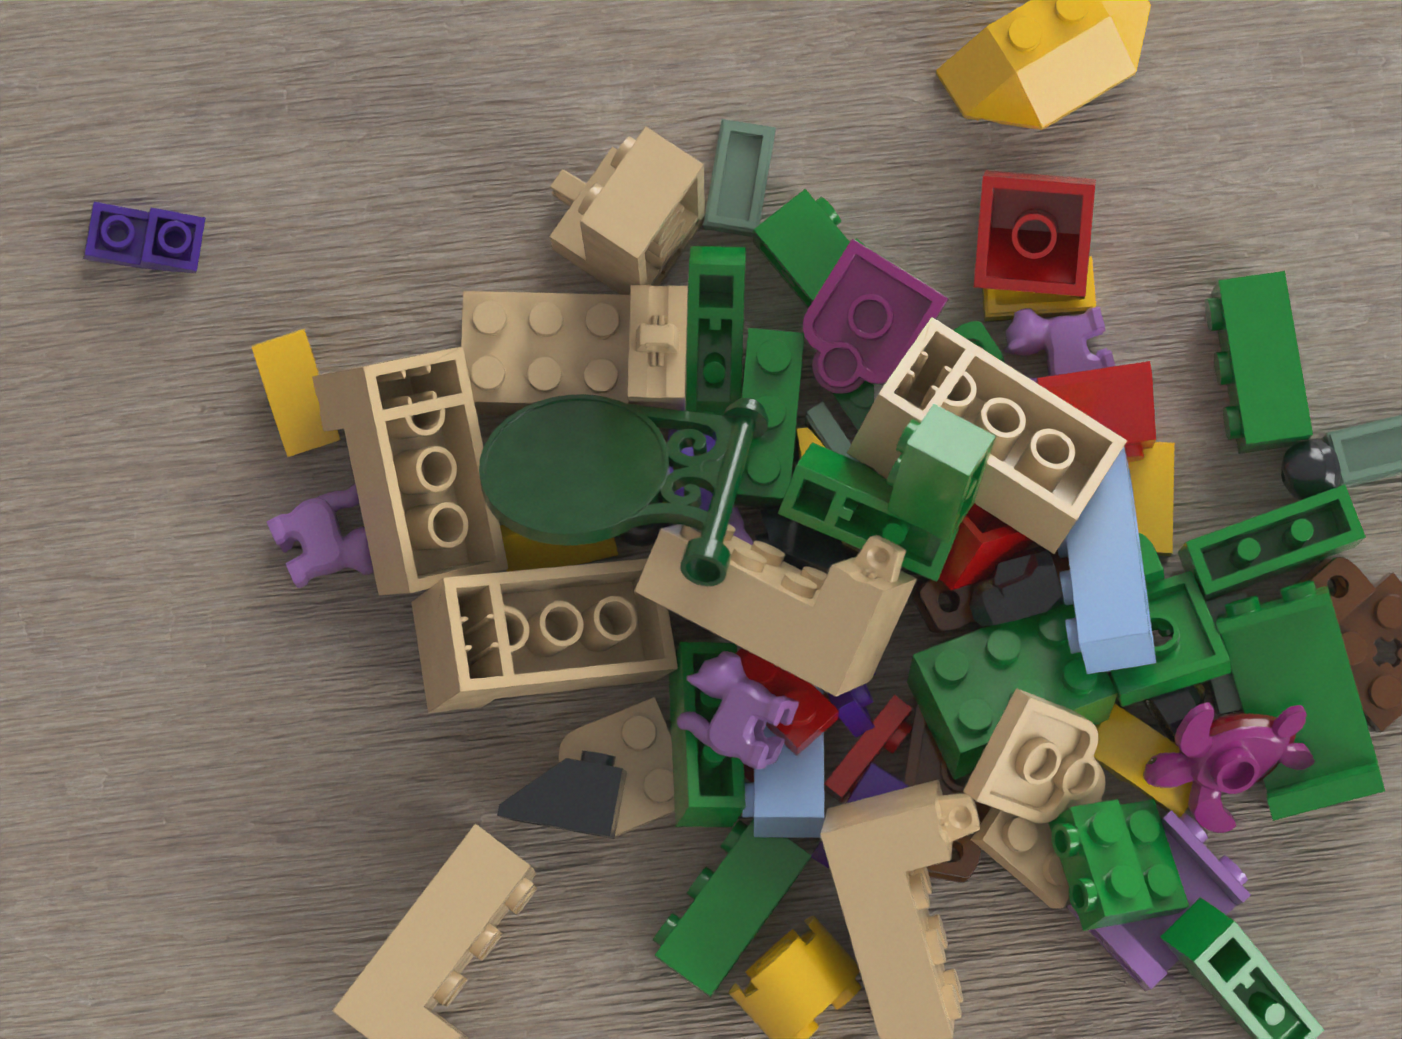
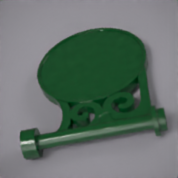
M577 394L544 399L528 405L509 416L493 431L486 441L479 462L482 494L492 514L507 528L528 539L553 545L596 543L616 537L634 527L653 523H674L701 530L702 533L700 537L694 538L686 544L680 563L681 573L686 579L697 585L716 586L725 580L731 560V553L723 544L750 445L752 439L759 438L765 434L769 423L768 416L763 405L750 398L737 399L725 409L723 416L632 405L597 395ZM658 428L680 431L673 433L666 443ZM704 435H708L716 441L715 446L709 452H707L706 437ZM693 447L694 456H687L681 451L684 448ZM671 467L674 471L669 474V470ZM684 487V497L674 494L675 491ZM700 488H704L713 494L708 511L699 509L702 504Z

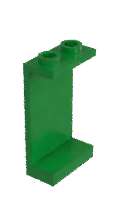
M1314 581L1301 582L1280 590L1282 598L1260 604L1258 596L1230 602L1224 605L1226 613L1218 615L1216 618L1218 632L1222 634L1226 651L1231 660V669L1244 713L1278 717L1289 707L1300 705L1303 706L1307 714L1305 724L1296 733L1294 743H1304L1315 759L1314 764L1303 770H1295L1280 763L1263 779L1273 821L1385 792L1384 781L1328 586L1316 589Z

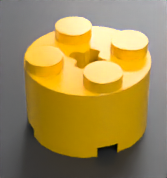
M814 915L804 920L810 928L808 932L800 937L794 929L790 930L745 971L751 980L744 990L736 982L729 990L732 998L769 1039H808L819 1027L815 1022V1018L830 1004L836 1010L840 1009L862 988L861 984L855 979L860 972L858 964Z

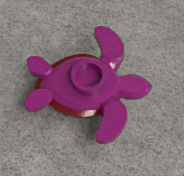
M1200 704L1189 711L1176 731L1175 743L1179 747V753H1160L1153 756L1145 766L1144 780L1148 784L1159 788H1175L1193 781L1188 806L1195 820L1202 827L1216 833L1233 830L1236 827V822L1233 815L1222 804V791L1228 794L1243 792L1268 776L1280 763L1295 770H1303L1314 764L1315 759L1304 743H1294L1296 733L1303 728L1307 714L1303 706H1291L1278 717L1240 713L1221 716L1213 720L1215 713L1211 704Z

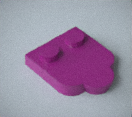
M852 239L811 303L803 319L805 338L817 350L813 358V373L816 380L823 388L837 394L852 392L858 389L864 381L876 385L886 384L931 317L937 320L949 299Z

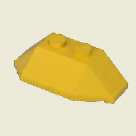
M1030 0L986 26L936 70V75L965 119L978 121L982 119L1004 125L1043 130L1136 74L1151 4L1148 0Z

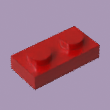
M744 648L735 653L741 658V664L748 679L762 684L776 697L785 696L799 702L790 725L786 726L779 722L775 726L768 722L766 723V726L777 737L785 739L784 744L796 756L838 720L839 710L811 683Z
M894 694L873 721L875 728L863 733L826 780L824 790L840 803L849 793H852L870 763L875 761L882 750L885 748L893 754L912 731L913 727L906 722L911 715L912 708Z

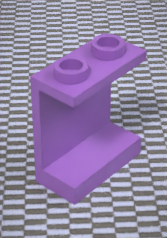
M1171 810L1161 818L1190 907L1201 897L1227 915L1233 908L1251 896L1242 886L1248 881L1242 870L1227 856L1224 855L1218 860L1203 844L1208 839L1207 834L1189 815L1184 813L1178 818ZM1070 903L1067 908L1079 920L1078 913ZM1190 907L1179 914L1088 931L1144 991H1147L1168 974L1167 971L1179 960L1160 936Z

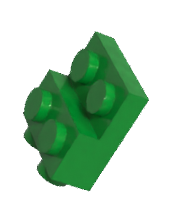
M1118 799L1073 806L1059 814L1054 820L1048 822L1052 832V846L1056 855L1060 858L1069 885V899L1073 909L1078 913L1083 931L1179 914L1190 907L1154 799L1120 805Z

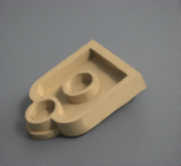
M1016 688L963 792L977 802L1040 824L1050 822L1064 811L1070 799H1082L1096 786L1099 779V766L1094 758L1098 744L1097 728L1091 721L1073 710Z
M655 697L571 731L563 739L559 748V763L565 758L580 760L582 750L615 756L614 767L623 768L627 772L615 837L675 813L672 739Z
M1096 759L1095 761L1099 766V779L1096 786L1084 798L1078 800L1070 799L1064 811L1073 806L1103 802L1101 798L1105 790V775ZM991 807L980 824V829L975 832L971 840L1050 908H1064L1069 900V885L1060 858L1056 855L1052 846V832L1049 823H1035Z

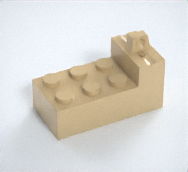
M646 126L636 140L629 136L618 150L612 146L587 183L567 171L561 170L550 187L552 195L570 207L549 236L552 242V250L620 295H630L631 285L660 286L704 223V164Z
M631 285L630 295L463 291L461 346H463L477 415H512L520 409L544 399L577 394L603 396L632 405L686 411L688 286Z
M931 317L877 395L847 454L861 463L871 466L880 475L888 478L894 463L902 454L896 450V446L907 424L912 419L921 422L934 403L996 436L974 503L1055 554L1127 440Z
M463 346L312 376L315 393L319 401L323 431L344 429L379 595L413 593L431 588L442 578L488 574L509 569L499 520L488 508L481 490L479 462L484 447Z
M681 524L660 530L636 585L635 592L834 696H839L872 680L917 580L900 571L906 550L878 535L868 538L857 557L833 564L828 574L818 569L807 566L800 570L784 562L785 554L781 550L760 541H754L751 545L735 537L736 529L728 524L723 544L731 553L726 578L716 586H701L692 583L683 576L680 570V563L686 544L690 540L700 537L702 531Z
M648 558L442 578L411 602L428 713L479 708L498 698L655 682L678 669L668 609L634 591Z
M938 779L828 808L820 833L879 1039H953L955 1019L962 1018L959 1003L963 1002V995L956 970L950 969L945 971L943 964L946 963L944 949L948 948L944 926L939 914L930 916L928 911L930 907L928 894L932 893V887L926 866L950 861L953 841L980 829V821L974 799L966 793L943 795Z
M475 823L332 1011L368 1039H468L469 1037L433 1011L438 1003L446 1007L450 1005L468 980L461 975L467 964L474 956L481 961L484 960L501 938L503 933L496 926L509 910L516 915L519 914L534 895L537 887L531 880L537 874L535 870Z

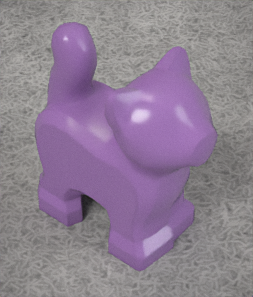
M1099 306L1089 308L1084 314L1062 315L1050 319L1037 315L1031 308L1021 309L1015 312L1012 323L1005 331L1007 346L1004 352L1007 354L1029 356L1043 349L1046 351L1048 376L1116 366L1111 350L1107 351V348L1097 351L1096 355L1090 353L1087 347L1086 340L1102 335L1105 332V324ZM1029 378L1036 383L1037 378Z
M356 484L345 491H332L317 498L303 501L292 512L281 514L266 521L276 544L280 545L283 553L292 549L295 541L300 542L303 553L285 563L298 589L308 585L310 579L314 577L333 574L343 568L355 569L363 575L374 573L365 527L356 528L343 537L336 512L340 509L360 504Z
M723 651L718 657L704 661L698 673L688 675L687 680L708 696L722 699L721 705L711 723L695 712H684L677 718L678 727L682 730L691 731L697 739L711 747L714 752L723 756L740 758L744 764L752 768L765 769L767 765L776 763L785 739L777 736L766 738L764 736V728L767 722L775 726L779 722L786 726L790 725L799 702L785 696L776 697L762 684L748 679L744 673L741 658L733 652Z

